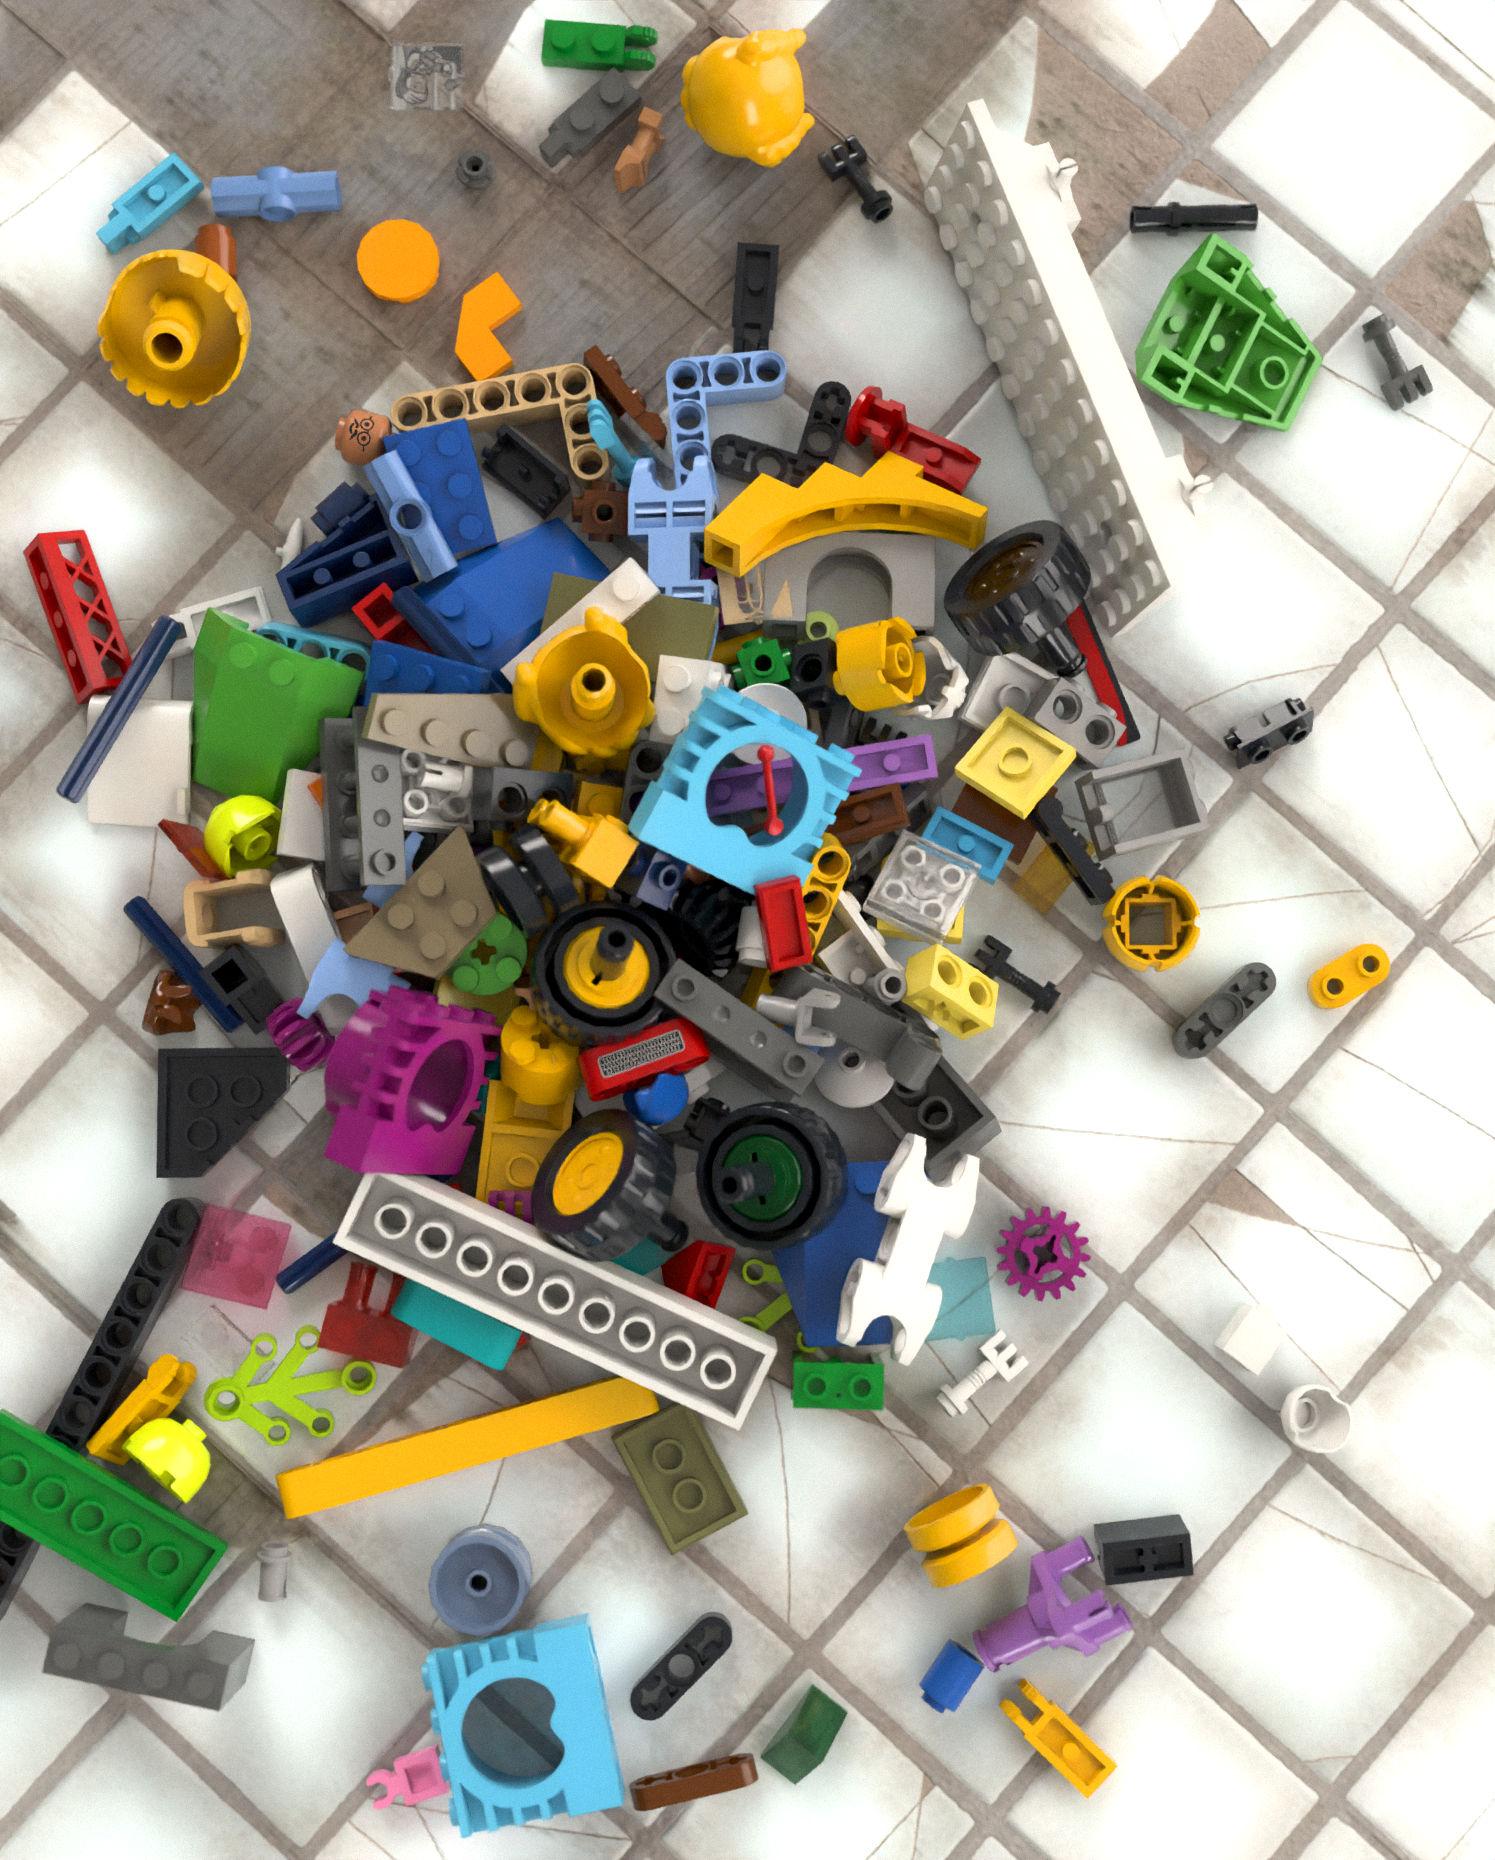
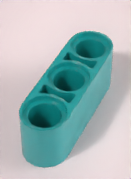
M408 1277L390 1310V1313L400 1321L500 1371L504 1370L523 1333L522 1330Z

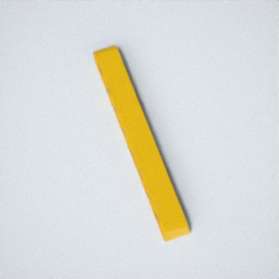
M617 1374L279 1473L275 1477L286 1519H292L653 1414L660 1409L654 1391Z

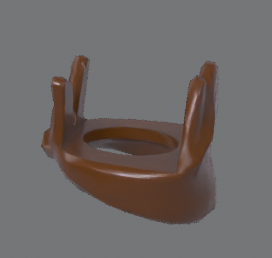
M160 970L153 983L142 1020V1029L155 1036L192 1032L196 1029L193 1015L202 1003L191 992L192 987L186 985L175 972Z

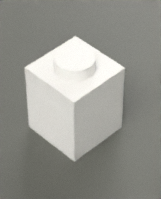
M1243 1303L1213 1345L1247 1371L1258 1376L1288 1335V1332L1277 1325L1281 1318L1263 1304L1259 1303L1254 1308Z

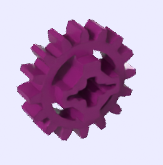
M1042 1206L1039 1216H1036L1034 1211L1028 1207L1024 1209L1025 1220L1021 1221L1015 1216L1009 1218L1014 1227L1011 1232L1002 1229L999 1231V1234L1006 1239L1005 1245L995 1246L994 1251L1005 1255V1260L996 1265L997 1269L1010 1271L1004 1282L1009 1286L1020 1282L1018 1294L1023 1297L1033 1289L1037 1301H1043L1045 1291H1049L1052 1297L1058 1300L1061 1299L1060 1287L1064 1286L1074 1291L1076 1287L1071 1280L1073 1276L1076 1275L1083 1278L1086 1276L1084 1270L1079 1268L1080 1261L1085 1262L1091 1259L1090 1255L1080 1251V1247L1089 1242L1088 1237H1076L1074 1233L1079 1229L1080 1224L1077 1221H1073L1066 1225L1064 1222L1067 1213L1064 1211H1058L1054 1218H1051L1050 1208L1047 1206ZM1047 1224L1038 1235L1027 1237L1022 1234L1034 1225ZM1062 1234H1064L1069 1243L1070 1259L1064 1256L1060 1245L1063 1237ZM1046 1242H1048L1047 1251L1052 1254L1049 1261L1042 1259L1037 1265L1038 1256L1033 1253V1249L1036 1245L1044 1247ZM1015 1248L1022 1252L1025 1261L1022 1269L1023 1273L1019 1271L1015 1262ZM1054 1270L1063 1272L1054 1280L1039 1282L1044 1273Z

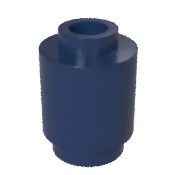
M344 481L315 507L317 512L310 519L328 537L339 528L338 522L347 515L351 518L370 502V495L357 482L350 486Z

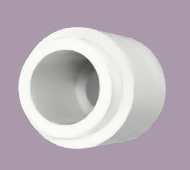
M752 901L751 906L742 908L735 950L739 952L738 961L740 963L753 967L767 968L756 901Z

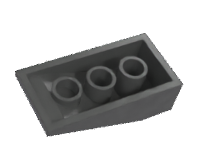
M896 1002L890 1005V1007L907 1015ZM942 1055L920 1091L907 1088L895 1080L889 1092L882 1099L870 1105L900 1143L907 1133L926 1138L927 1149L923 1171L934 1184L944 1179L960 1152L973 1156L1002 1132L996 1116ZM850 1056L846 1060L845 1066L849 1068L855 1067L859 1063L860 1058L858 1056Z

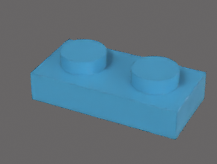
M939 805L918 842V846L979 875L978 878L991 885H994L1014 847V844Z

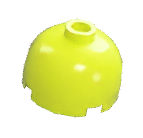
M239 795L219 804L211 812L204 830L203 842L209 859L230 879L233 876L236 877L239 871L251 869L267 870L278 859V857L270 856V854L278 846L282 811L264 798L254 795Z
M171 1418L152 1420L137 1429L121 1446L137 1464L140 1463L149 1472L148 1474L185 1504L199 1491L208 1477L211 1466L210 1454L202 1443L207 1435L189 1419L183 1424Z

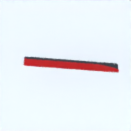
M1083 598L1078 607L1066 619V622L1074 640L1079 645L1080 652L1084 653L1087 657L1086 670L1099 702L1111 707L1117 713L1116 719L1127 727L1117 741V745L1121 747L1139 740L1141 735Z

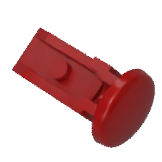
M870 385L866 387L855 400L849 413L845 429L847 442L857 447L869 436L871 437L875 458L880 459L887 451L924 466V480L962 496L979 468L981 458L964 446L907 422L904 404L892 399L889 402L883 400L882 389L878 386Z

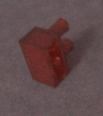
M351 1261V1269L343 1299H338L328 1304L317 1347L402 1369L411 1361L419 1330L394 1317L390 1310L407 1277L393 1272L385 1309H373L368 1305L378 1267L373 1265L365 1266V1263Z

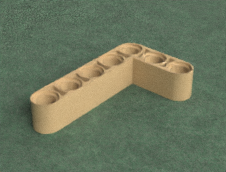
M569 363L408 394L399 397L390 409V417L398 433L466 418L471 435L497 430L503 423L512 427L562 417L570 463L577 485L580 488L591 489V481L609 482L611 479L607 449L600 450L590 432L585 435H579L573 431L578 423L588 422L586 404L590 400L597 399L590 371L578 363ZM575 382H580L586 386L585 390L577 395H571L566 392V388ZM540 390L545 393L544 397L536 403H530L525 400L526 395L531 391ZM500 398L504 400L503 405L497 410L489 411L484 408L486 402L490 399ZM451 406L463 408L458 417L446 418L443 415ZM408 415H422L418 424L414 426L403 425V421ZM590 461H595L602 465L601 469L593 475H586L580 471L582 466Z

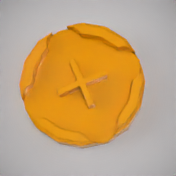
M404 219L387 220L373 227L362 239L357 252L358 271L367 289L379 299L387 302L391 300L399 301L400 303H411L425 296L436 284L439 275L440 254L431 234L419 224Z

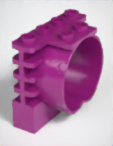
M389 985L388 991L371 989L368 996L370 1000L355 1011V1014L345 1025L342 1032L339 1033L327 1061L324 1074L325 1105L328 1113L336 1118L323 1156L357 1173L459 1175L476 1126L465 1122L471 1109L479 1110L481 1100L477 1099L480 1086L487 1085L490 1076L484 1074L485 1060L496 1061L499 1053L488 1046L492 1035L501 1036L504 1026L495 1022L497 1015L476 1007L469 1010L455 1004H449L447 1007L438 1003L440 997L423 990L414 989V992L395 985Z

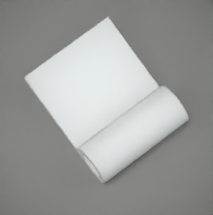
M94 694L91 697L87 712V736L112 695ZM154 698L140 699L87 788L88 823L190 829L193 701Z

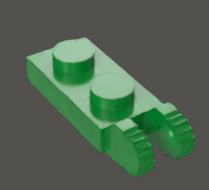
M545 19L541 55L542 64L548 67L610 71L614 67L618 72L623 73L624 70H653L656 66V57L653 53L634 49L626 51V46H655L658 42L659 33H657L655 28L642 27L641 25H632L626 28V25Z

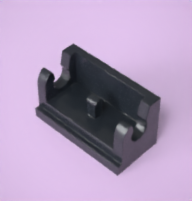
M503 423L496 431V438L498 440L491 449L486 446L483 448L481 457L484 463L481 467L545 521L571 491L568 476Z
M1179 1514L1093 1524L1095 1539L1100 1550V1555H1097L1098 1563L1106 1586L1194 1575L1190 1532Z

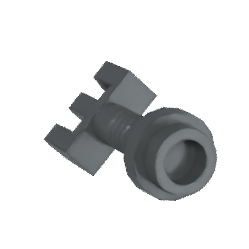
M1384 313L1362 325L1365 332L1362 338L1365 343L1374 340L1384 362H1386V366H1388L1387 368L1392 380L1383 384L1380 388L1390 408L1393 411H1397L1404 406L1403 398L1410 404L1418 400L1417 390L1422 396H1426L1433 391V386L1423 365L1408 371L1389 333L1396 325L1393 319L1388 320Z

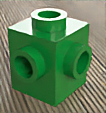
M759 637L741 645L743 650L736 652L737 665L731 667L738 691L758 683H773L790 689L789 674H791L792 657L788 648L780 650L777 638L766 641L765 637ZM770 661L771 668L767 671L762 672L755 667V665Z

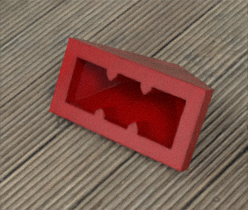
M697 1240L661 1265L664 1286L715 1310L736 1248L730 1245Z

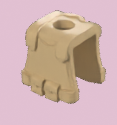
M251 869L237 872L236 879L218 882L201 879L188 883L183 892V908L186 934L189 942L196 947L225 951L236 943L263 948L284 945L285 932L281 929L251 926L221 932L218 898L270 892V882L274 878L275 872L265 869Z

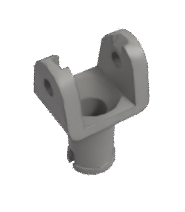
M818 988L811 989L798 1000L762 993L757 1002L756 1012L772 1023L793 1026L795 1040L799 1044L830 1047L835 1045L836 1034L829 1030L811 1026L813 1007L837 1008V1005H840L841 996L837 993Z

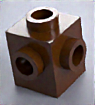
M591 481V489L580 488V497H573L572 522L579 523L578 531L588 533V541L613 542V535L628 536L629 492L616 491V482ZM605 504L608 510L607 515L602 519H598L596 514L597 508Z

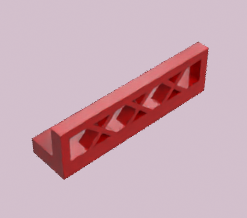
M85 529L38 533L23 551L77 704H88L94 694L101 695L104 691L116 690L123 678H106L101 664L103 657L107 656L118 663L123 676L131 665L132 659ZM75 543L81 559L78 565L62 556L59 545ZM76 579L91 587L94 595L91 604L76 595L73 587ZM90 617L105 626L108 633L105 642L90 633L87 626Z

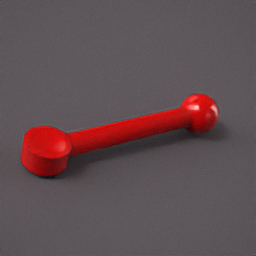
M762 745L757 750V758L762 762L768 811L764 830L776 836L782 832L784 824L781 819L777 818L771 766L774 750L769 745Z

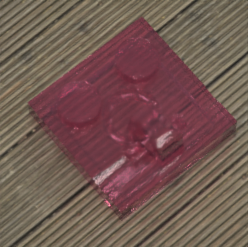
M206 1202L182 1279L181 1289L267 1310L292 1225Z

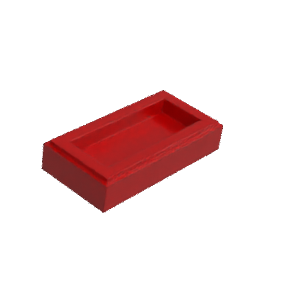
M791 875L753 885L767 969L771 972H776L813 962L800 878L796 875Z

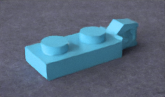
M172 153L111 204L114 209L107 216L110 221L98 230L96 235L101 243L114 255L130 242L135 245L141 240L143 241L205 188L199 178L175 153Z

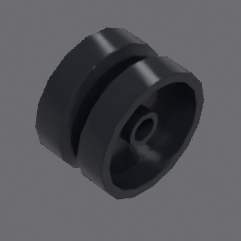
M527 823L509 835V847L514 859L504 848L492 845L476 855L475 860L489 888L510 920L525 938L530 939L548 927L547 914L541 901L552 914L563 918L580 907L581 900L556 853L532 824Z

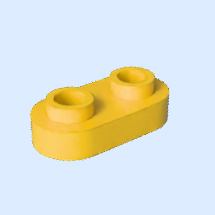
M1367 943L1351 948L1316 970L1310 976L1307 984L1310 999L1314 1004L1324 1009H1334L1346 1005L1381 983L1387 977L1390 970L1388 955L1381 947L1375 944ZM1365 957H1369L1374 961L1375 967L1372 972H1367L1363 968ZM1330 979L1335 980L1339 985V991L1336 995L1329 993L1327 990V983Z

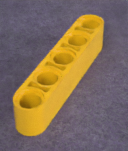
M825 832L821 837L824 840L820 848L816 847L809 859V862L814 866L802 887L803 897L810 891H819V895L814 901L804 903L812 956H814L851 866L850 856L834 835ZM836 851L832 861L826 864H818L819 858L825 852ZM754 967L740 1001L756 1011L760 994L767 993L771 995L780 978L769 979L772 974L771 971L767 968ZM773 1023L780 1029H782L784 1026L782 1024Z

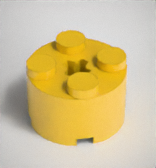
M894 617L839 631L835 637L838 670L833 674V684L839 695H846L854 707L863 712L915 701L913 697L921 695L924 690L926 665L923 651L915 652L911 639L918 638L912 626L903 618Z
M527 1005L518 1006L512 1011L511 1017L505 1023L501 1033L500 1077L502 1083L506 1088L508 1085L517 1092V1098L524 1102L535 1105L560 1103L566 1100L567 1094L576 1088L578 1091L584 1083L577 1057L586 1050L571 1046L560 1037H556L549 1027L543 1024L537 1010H530Z

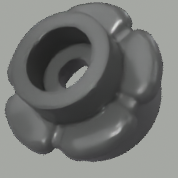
M477 149L475 152L466 151L461 154L457 160L459 167L456 169V176L458 180L471 190L479 191L486 189L496 175V165L491 161V155L481 149ZM473 166L480 167L476 172L472 170Z

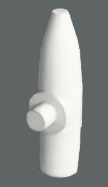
M296 518L291 526L283 548H276L275 554L282 556L281 569L301 554L303 524L300 518Z

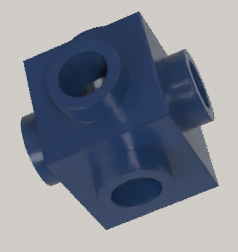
M633 838L639 844L612 887L667 911L681 883L688 863L651 844Z

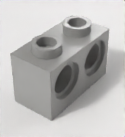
M1058 677L1045 680L1022 716L1076 749V758L1072 763L1082 771L1100 769L1127 727L1116 719L1117 713L1111 707L1101 702L1095 703L1083 694L1085 692L1084 687L1074 679ZM1056 698L1062 702L1064 708L1060 719L1053 711V703ZM1089 723L1096 732L1093 743L1088 741L1085 733Z

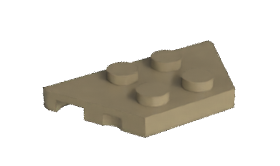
M458 825L406 881V884L399 888L342 949L354 958H362L435 980L440 979L498 916L464 828Z

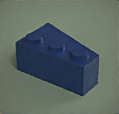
M377 492L369 497L370 502L350 518L347 515L338 522L339 528L321 543L315 541L275 574L289 611L301 627L310 628L352 610L351 608L383 582L388 585L392 592L419 582L402 538L391 526L389 514Z

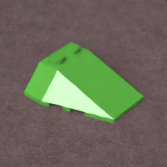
M1211 233L1170 280L1135 350L1137 381L1172 404L1282 432L1288 431L1323 358L1293 318L1287 319L1274 300L1277 296L1270 287L1264 288L1251 270L1254 265L1248 257L1217 234Z
M208 607L194 647L192 781L232 798L239 795L260 796L276 805L285 792L288 770H304L315 755L320 752L318 720L323 718H348L352 713V708L356 703L366 673L329 657L314 659L249 631V623Z

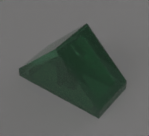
M812 1684L761 1753L760 1758L796 1785L824 1761L848 1711Z

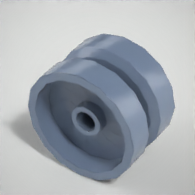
M489 1524L468 1527L451 1538L432 1566L428 1585L432 1606L442 1622L459 1633L475 1636L497 1632L510 1623L523 1605L530 1589L533 1570L529 1552L516 1535L504 1527ZM474 1576H484L487 1580V1585L480 1584V1577L474 1578Z

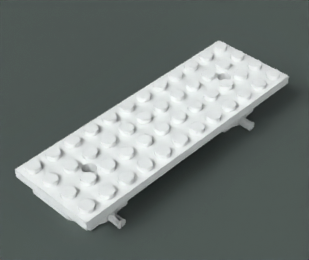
M979 99L967 103L924 190V200L928 211L934 213L938 222L940 240L943 247L951 253L955 263L956 279L962 288L965 287L971 301L972 317L976 324L981 325L984 332L988 356L993 362H996L999 368L1004 394L1014 404L1018 414L1017 423L1019 430L1024 437L1028 438L1032 447L1034 466L1037 472L1044 476L1047 483L1050 504L1053 510L1059 513L1065 526V531L1075 542L1090 567L1091 581L1088 589H1091L1097 603L1096 611L1101 625L1108 629L1110 637L1113 638L1125 634L1139 621L1152 615L1179 591L1180 586L1186 581L1185 573L1194 551L1215 533L1207 516L1203 501L1204 495L1210 492L1213 484H1207L1211 479L1206 475H1199L1194 480L1187 469L1182 454L1165 458L1071 236L1081 221V216L1073 200L1070 187L1071 179L1078 170V166L1074 167L1076 162L1073 159L1065 158L1059 164L1049 142L1032 146L996 128L984 100Z

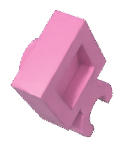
M438 1744L397 1757L393 1762L396 1772L392 1773L386 1769H379L369 1775L366 1780L367 1786L382 1783L387 1788V1794L375 1798L373 1802L374 1809L388 1807L395 1797L403 1794L405 1804L409 1806L449 1792L451 1788L450 1782H444L441 1775Z

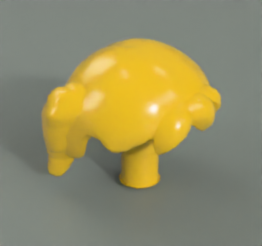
M794 28L785 32L783 30L769 29L751 32L747 37L743 38L724 36L711 43L699 55L689 59L682 71L684 87L680 96V103L685 112L684 119L688 127L698 132L703 141L719 153L738 158H748L758 165L773 168L780 164L799 145L801 139L814 125L815 121L810 113H803L805 103L802 75L799 63L794 56V53L806 41V35L803 30Z
M592 606L585 611L584 625L572 626L558 633L537 651L531 664L526 662L519 663L516 666L512 699L517 717L524 722H532L539 725L548 738L565 752L576 755L592 754L602 758H610L618 754L620 750L628 749L635 743L639 730L652 723L655 715V706L650 700L651 685L648 668L629 646L626 628L617 619L604 614L600 608Z

